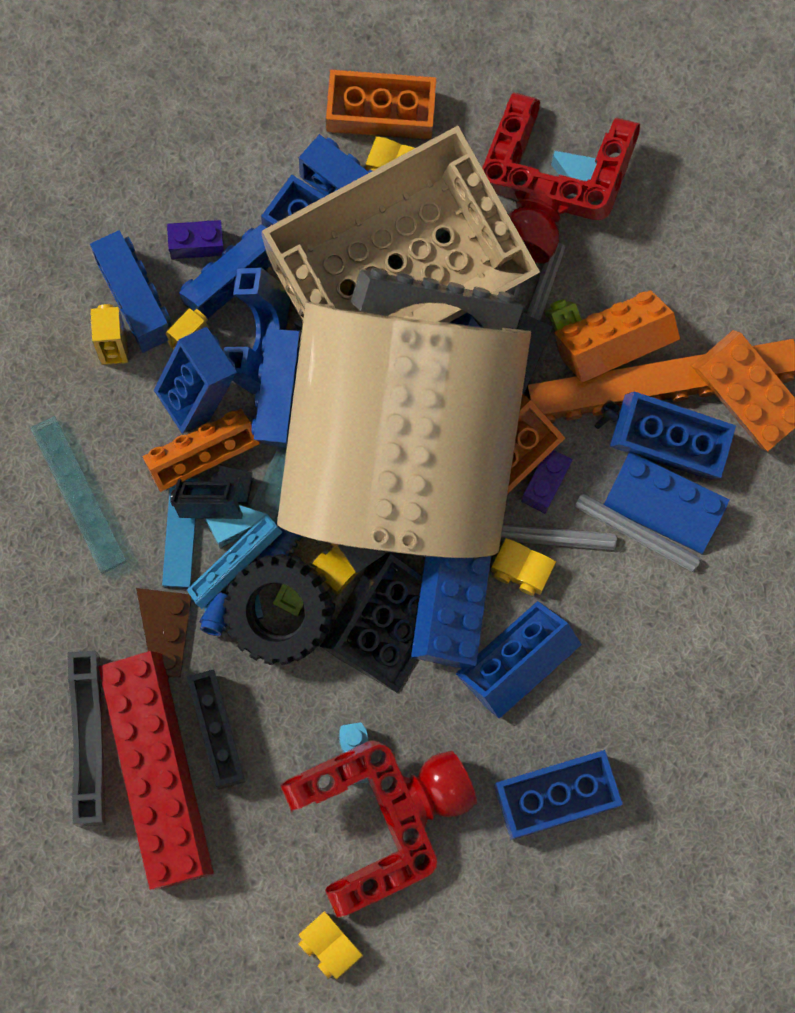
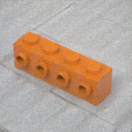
M239 409L226 413L222 418L212 423H205L198 430L187 435H180L171 443L162 447H155L142 457L156 486L162 492L176 485L178 479H181L183 482L260 443L254 440L250 420L243 410Z

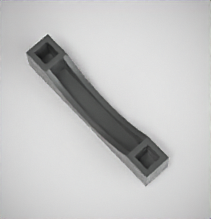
M372 268L371 271L360 269L351 300L361 312L388 316L399 309L415 304H447L471 314L481 328L502 330L503 328L516 329L523 306L515 300V296L507 292L500 291L496 295L481 287H474L473 290L465 289L463 285L454 282L442 285L439 281L424 277L423 281L415 280L413 276L405 273H398L397 276L388 275L387 271L379 268Z
M96 650L67 652L73 729V824L77 827L106 825L101 676L98 668L100 666V655Z

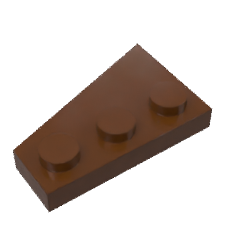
M136 588L148 651L162 654L168 677L181 678L192 597L190 594Z

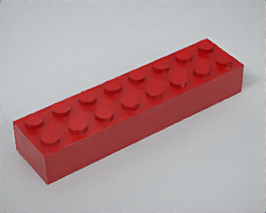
M148 651L98 666L149 890L163 889L214 875L162 654Z

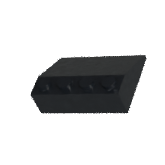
M386 553L367 566L320 647L347 665L398 693L417 660L411 658L423 576L390 553Z

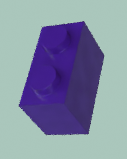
M221 220L167 224L168 250L171 259L222 255L224 242Z
M553 450L540 462L523 494L521 502L546 514L570 468L572 459Z

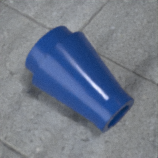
M218 593L212 599L199 621L201 623V631L212 636H221L222 632L226 630L227 624L224 622L223 615L227 613V608L223 607L224 598L228 597V595Z

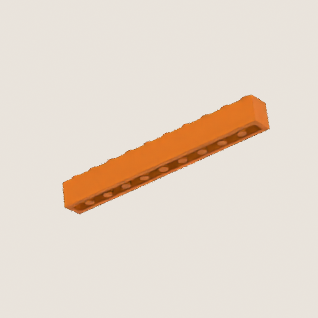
M794 339L753 346L782 383L794 380ZM705 354L610 370L583 383L576 376L530 384L526 389L527 398L539 408L551 423H554L556 418L566 417V420H576L581 418L582 414L590 412L594 416L603 415L601 409L610 400L621 409L625 394L634 391L659 400L672 398L673 402L686 400L689 398L688 395L699 394V397H707L714 393L692 367Z

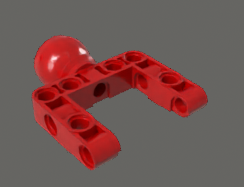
M512 93L482 169L497 195L518 200L516 203L517 209L511 211L508 215L534 262L547 263L558 247L559 230L556 223L560 221L561 214L568 213L600 221L611 213L639 137L640 123L617 117L614 119L610 131L605 134L595 159L596 167L591 180L583 181L563 175L557 177L541 173L536 168L520 165L539 113L540 100L535 97ZM519 128L517 132H510L512 129ZM613 153H619V154H620L619 156H617V157H615V158L609 157V156H610L611 154H613ZM495 175H502L498 179H492V177ZM520 181H527L524 185L517 186V183ZM569 194H577L574 198H566ZM602 200V203L599 205H592V202Z
M372 740L302 772L280 785L290 810L293 812V810L303 808L313 802L318 804L348 790V786L368 778L398 851L333 882L325 888L337 917L349 915L373 902L379 901L430 876L435 871L437 858L425 831L428 819L434 820L435 814L442 817L460 816L477 805L472 782L462 762L453 751L431 756L420 768L418 777L413 774L410 777H406L401 774L390 748L379 741ZM376 750H381L382 757L380 761L374 764L371 763L372 753ZM329 775L330 783L324 788H319L318 781L320 777ZM392 776V785L388 789H382L384 778ZM414 828V836L410 840L404 841L405 831ZM425 854L423 864L415 866L416 857ZM373 879L374 885L372 889L363 891L365 881Z

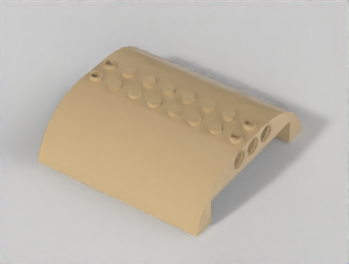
M306 302L277 526L292 533L320 541L408 554L450 558H476L499 553L531 331L510 328L494 330L396 316H383L335 309L334 305Z

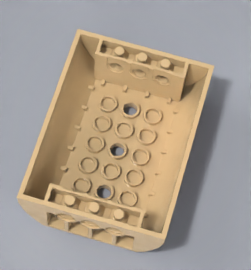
M459 126L448 130L262 230L263 243L271 265L302 321L304 319L306 302L334 305L335 309L361 312L351 302L353 294L347 296L340 290V285L344 281H350L356 286L360 269L371 271L372 268H379L387 271L388 275L397 276L398 273H405L413 276L415 280L423 281L424 277L439 281L442 285L454 282L463 285L465 289L473 290L474 287H481L496 295L500 291L505 292L540 273ZM443 229L449 232L450 241L448 243L442 244L437 241L435 235L438 230ZM392 255L401 257L403 260L402 268L392 269L388 264V258ZM423 303L399 309L388 316L449 323L467 312L447 304Z

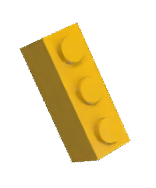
M103 304L95 309H90L92 342L101 365L129 363L127 331L119 307Z

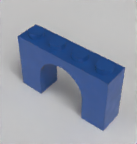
M240 268L237 269L233 295L246 303L253 312L256 324L255 343L253 349L250 347H225L224 353L233 361L237 371L232 381L251 394H256L257 391H260L261 384L258 376L259 366L264 360V352L262 351L263 337L267 335V328L286 330L291 299L282 283L264 269Z

